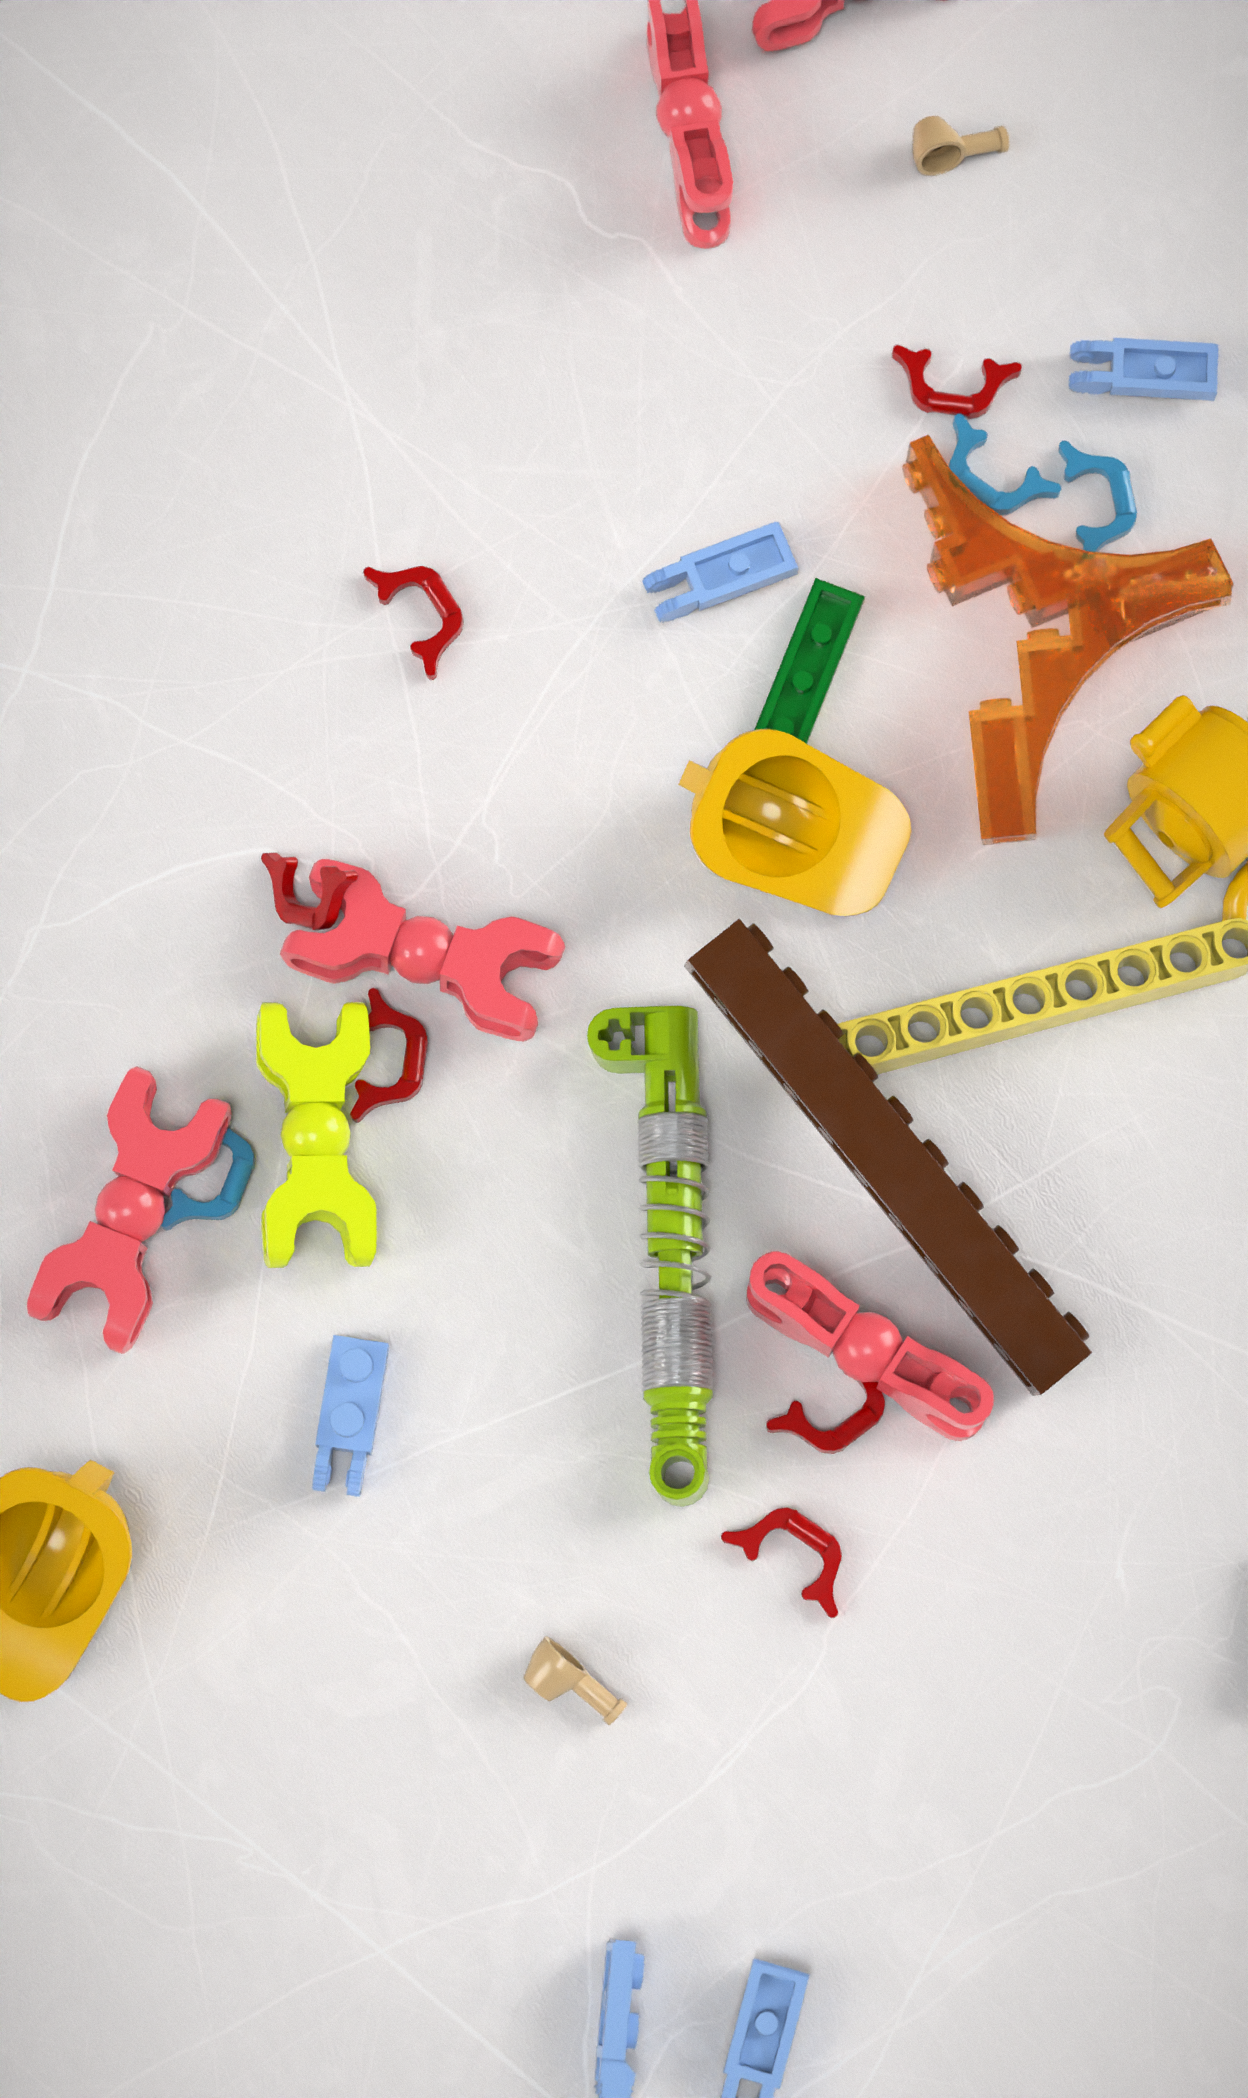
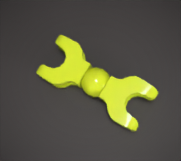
M262 1002L256 1019V1064L263 1077L277 1087L284 1097L285 1113L288 1114L282 1123L281 1139L284 1149L291 1157L287 1165L286 1182L273 1192L261 1214L263 1259L268 1268H284L288 1265L294 1253L296 1230L302 1224L314 1220L329 1223L340 1233L345 1260L349 1265L354 1267H370L375 1257L377 1242L376 1203L369 1192L362 1185L354 1181L348 1172L347 1155H344L349 1147L351 1133L348 1120L340 1111L345 1102V1087L357 1078L370 1055L368 1011L363 1002L345 1003L336 1020L335 1039L330 1044L317 1048L301 1044L291 1034L287 1020V1009L283 1004Z

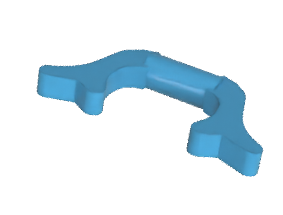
M962 414L954 416L952 425L956 433L957 445L949 463L948 477L949 482L955 489H959L983 506L988 513L996 516L1009 515L1035 499H1056L1059 497L1061 491L1060 484L1042 479L1038 469L1034 466L1027 469L1023 484L1016 491L1009 493L998 492L970 472L966 459L972 451L985 445L988 434L984 430L972 429Z
M1063 440L1059 444V453L1067 465L1064 472L1065 481L1073 482L1085 474L1103 475L1110 483L1116 513L1115 520L1107 526L1093 528L1080 525L1077 527L1076 539L1084 546L1081 565L1087 568L1091 565L1095 555L1102 547L1131 532L1136 522L1137 509L1130 481V472L1124 463L1114 457L1082 453L1075 449L1068 441Z
M229 1128L227 1129L222 1145L232 1151L233 1162L220 1195H217L210 1202L203 1203L190 1199L180 1189H174L171 1192L173 1206L164 1215L161 1224L164 1230H171L177 1224L192 1219L223 1220L236 1212L252 1170L255 1168V1156L247 1141Z

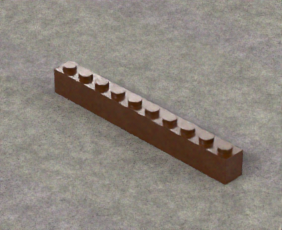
M739 918L690 957L684 967L1031 1395H1042L1092 1354V1351L1084 1343L1090 1337L1088 1332L1072 1313L1067 1312L1062 1316L1049 1300L1054 1295V1291L1037 1270L1033 1268L1027 1273L1014 1257L1019 1248L1009 1234L999 1225L992 1229L983 1219L979 1211L984 1206L974 1191L965 1182L957 1186L944 1171V1168L949 1163L940 1149L930 1139H926L922 1143L908 1125L914 1120L905 1106L893 1095L889 1099L883 1096L873 1083L879 1077L870 1063L860 1053L857 1052L854 1056H851L838 1040L844 1034L835 1020L824 1009L816 1013L803 997L809 991L800 977L789 966L781 970L768 953L774 948L766 935L754 923L746 927Z

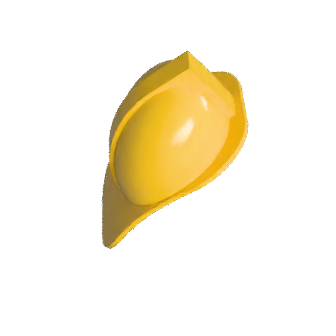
M757 729L735 737L714 756L707 768L689 760L678 784L695 793L691 809L690 837L697 856L708 869L726 880L779 896L830 915H858L870 911L880 903L909 843L912 831L911 821L906 808L889 789L796 737L778 730Z
M92 1460L84 1464L74 1475L61 1471H47L41 1468L24 1467L12 1470L0 1477V1694L18 1702H33L44 1698L57 1690L70 1677L109 1611L130 1570L132 1545L128 1523L119 1504L111 1495L106 1493L115 1472Z

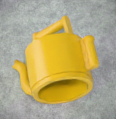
M1185 695L1176 697L1141 733L1135 734L1130 739L1131 749L1143 764L1127 781V788L1132 802L1104 832V837L1109 843L1114 842L1155 896L1153 901L1159 908L1172 903L1204 873L1216 878H1226L1248 857V722L1235 713L1218 706H1206L1201 711H1198L1193 702ZM1140 817L1143 818L1164 845L1190 864L1172 881H1170L1130 828ZM1248 860L1237 872L1227 888L1223 899L1222 921L1234 918L1246 919L1248 906Z

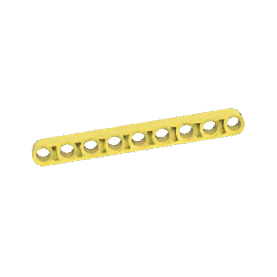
M1242 918L1228 919L838 1023L844 1034L838 1040L851 1056H854L857 1052L860 1053L878 1075L1237 979L1248 972V920ZM1226 939L1240 941L1247 950V956L1239 959L1230 957L1225 953L1222 941ZM1174 953L1189 955L1195 963L1196 970L1186 973L1178 971L1173 967L1170 955ZM1126 966L1136 968L1144 977V984L1133 987L1126 985L1119 978L1118 969ZM1072 980L1085 982L1092 991V998L1081 1001L1072 998L1068 994L1065 984ZM1019 994L1031 995L1038 1000L1041 1010L1035 1014L1027 1015L1021 1013L1016 1009L1013 998ZM967 1008L980 1009L986 1014L989 1024L983 1028L975 1029L969 1027L963 1022L961 1012ZM915 1022L928 1023L934 1028L937 1037L925 1043L916 1041L911 1037L908 1027ZM863 1036H874L882 1042L884 1051L878 1056L869 1057L858 1051L855 1042Z

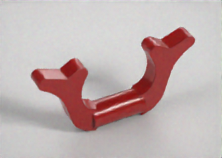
M897 344L892 350V358L903 367L907 374L913 403L926 413L962 414L968 419L979 418L987 413L999 389L1010 380L1018 378L1022 369V365L1018 362L999 365L994 360L986 358L983 360L981 368L985 381L983 389L976 394L965 396L934 391L933 388L925 383L924 371L929 365L932 352L929 349L913 352Z
M417 566L388 573L366 567L363 571L364 577L378 589V598L382 605H388L399 591L407 587L416 586L425 591L443 621L441 630L430 639L415 641L410 645L412 654L423 660L427 678L429 680L436 679L438 662L441 655L462 631L464 620L461 608L456 603L440 575L432 568Z
M276 852L263 853L261 856V860L272 880L275 909L283 922L311 928L312 930H325L335 924L343 896L347 888L358 878L355 870L340 871L336 866L321 867L322 898L319 906L316 908L300 904L294 895L293 879L298 866L296 857H282Z
M371 988L368 991L372 1010L368 1014L369 1031L381 1028L400 1030L405 1034L406 1038L402 1075L395 1085L376 1087L361 1079L355 1082V1089L359 1098L350 1116L356 1123L361 1122L369 1112L377 1107L406 1102L419 1093L423 1085V1074L429 1043L426 1030L418 1020L390 1008L383 1001L376 988Z
M856 1380L866 1393V1401L862 1408L833 1430L819 1431L807 1421L802 1404L799 1401L791 1403L786 1415L768 1420L766 1429L769 1433L783 1432L793 1434L819 1452L835 1454L843 1451L848 1445L879 1423L884 1413V1396L876 1388L878 1382H861Z
M791 1508L775 1509L749 1529L737 1532L725 1531L722 1533V1542L743 1548L749 1561H755L758 1558L759 1548L763 1539L775 1529L788 1531L815 1550L823 1559V1570L813 1584L802 1590L801 1596L807 1601H818L828 1617H837L838 1609L833 1598V1585L842 1553L840 1545L833 1535L797 1510Z

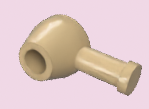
M929 116L920 120L913 128L912 153L918 171L928 176L940 175L954 169L962 162L965 156L993 151L1002 153L1007 152L1009 149V136L1004 126L994 127L991 131L959 136L942 117Z
M545 1636L538 1644L523 1677L525 1682L547 1701H552L572 1689L604 1717V1722L611 1725L623 1712L627 1703L621 1698L618 1700L591 1677L582 1664L553 1639Z

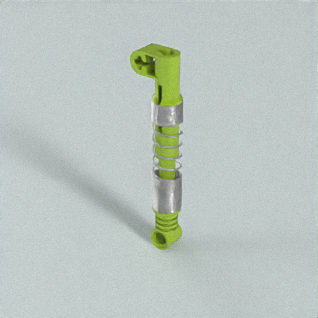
M685 1006L611 1008L603 1010L594 1016L588 1026L587 1039L591 1052L600 1067L608 1072L618 1074L644 1073L645 1106L638 1113L637 1123L639 1126L637 1129L639 1131L637 1134L639 1135L638 1161L640 1162L638 1167L646 1171V1176L640 1177L639 1181L646 1183L647 1204L641 1205L639 1209L647 1211V1233H642L639 1237L647 1240L648 1256L658 1258L659 1260L643 1261L640 1264L644 1268L659 1267V1290H642L640 1293L642 1296H659V1299L644 1302L640 1307L642 1309L640 1312L642 1314L641 1319L643 1320L641 1322V1330L643 1331L641 1333L643 1337L641 1339L643 1342L641 1345L643 1347L641 1350L643 1353L641 1356L643 1358L641 1362L643 1364L641 1367L643 1372L641 1374L644 1381L641 1384L644 1386L642 1389L643 1400L650 1406V1413L657 1415L656 1418L650 1420V1427L658 1429V1431L651 1433V1442L658 1443V1445L651 1447L649 1475L652 1485L664 1501L671 1505L683 1507L692 1505L700 1500L708 1489L707 1446L700 1445V1442L707 1440V1434L699 1430L706 1427V1418L699 1417V1415L706 1412V1404L713 1398L712 1390L714 1388L711 1386L714 1383L711 1380L713 1378L711 1375L713 1373L711 1369L713 1367L711 1364L713 1361L711 1358L713 1356L711 1353L713 1350L711 1348L713 1344L711 1342L713 1339L711 1334L713 1332L710 1325L712 1323L710 1320L712 1317L710 1314L712 1312L710 1309L712 1304L706 1298L693 1294V1290L706 1285L712 1277L706 1270L692 1265L693 1261L705 1257L711 1250L702 1237V1229L707 1227L710 1222L708 1216L702 1212V1201L708 1197L710 1191L701 1184V1173L709 1166L707 1162L709 1159L707 1157L709 1154L707 1151L709 1148L707 1146L709 1136L707 1135V1111L700 1105L698 1011ZM644 1025L645 1055H636L632 1044L635 1041V1026ZM615 1032H623L625 1040L620 1042L619 1050H611L608 1042L613 1041ZM669 1082H675L676 1086L675 1112H669ZM692 1271L705 1275V1280L692 1285ZM676 1462H687L694 1468L693 1480L685 1488L674 1489L665 1484V1473L669 1466Z

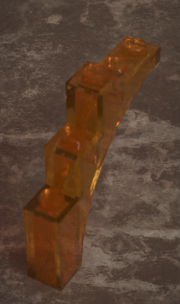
M929 435L909 442L906 463L902 465L906 483L913 494L920 492L928 508L924 510V516L932 536L935 539L942 537V539L934 542L930 563L927 564V571L935 590L938 593L945 591L952 606L1010 583L1007 586V593L1011 605L1018 615L1025 614L1031 628L1090 605L1087 608V615L1093 631L1098 637L1105 636L1111 650H1114L1222 605L1228 600L1234 583L1211 538L1174 550L1133 555L1089 552L1051 542L1010 523L977 499L951 471Z
M1095 558L1077 561L1074 563V570L1064 571L1070 635L1059 636V629L1046 628L1027 632V640L1016 641L1023 705L1012 706L1010 698H997L979 702L980 710L969 711L980 832L983 845L1036 840V797L1044 758L1061 717L1083 684L1114 653L1148 630L1188 613L1230 605L1232 598L1230 574L1218 575L1217 568H1198L1186 571L1184 573L1185 579L1163 581L1162 574H1144L1130 578L1131 585L1121 586L1119 565L1107 566L1106 559Z

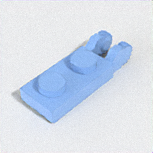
M1114 338L1113 341L1081 340L1070 345V359L1078 361V363L1102 364L1111 361V372L1080 370L1069 375V389L1076 391V393L1102 394L1110 391V395L1210 401H1214L1216 398L1218 345L1215 343Z
M778 521L680 557L679 562L646 575L642 582L647 593H656L674 587L684 579L687 580L691 591L668 599L655 607V613L659 622H668L686 616L697 608L701 611L798 575V566Z
M333 1335L315 1443L318 1452L312 1490L326 1491L331 1479L333 1450L353 1453L350 1469H348L346 1477L347 1495L360 1497L367 1455L372 1456L389 1353L388 1343Z
M610 1939V1942L606 1944L594 2078L597 2081V2084L594 2085L596 2088L594 2093L598 2095V2098H631L630 2095L634 2092L631 2090V2086L634 2085L635 2073L625 2062L626 2048L635 2049L637 2044L639 2015L638 2013H630L632 1989L640 1990L642 1986L644 1955L635 1954L636 1942Z
M753 1959L723 2073H726L727 2076L720 2098H737L736 2092L740 2078L762 2084L758 2098H773L775 2088L780 2089L810 1974Z

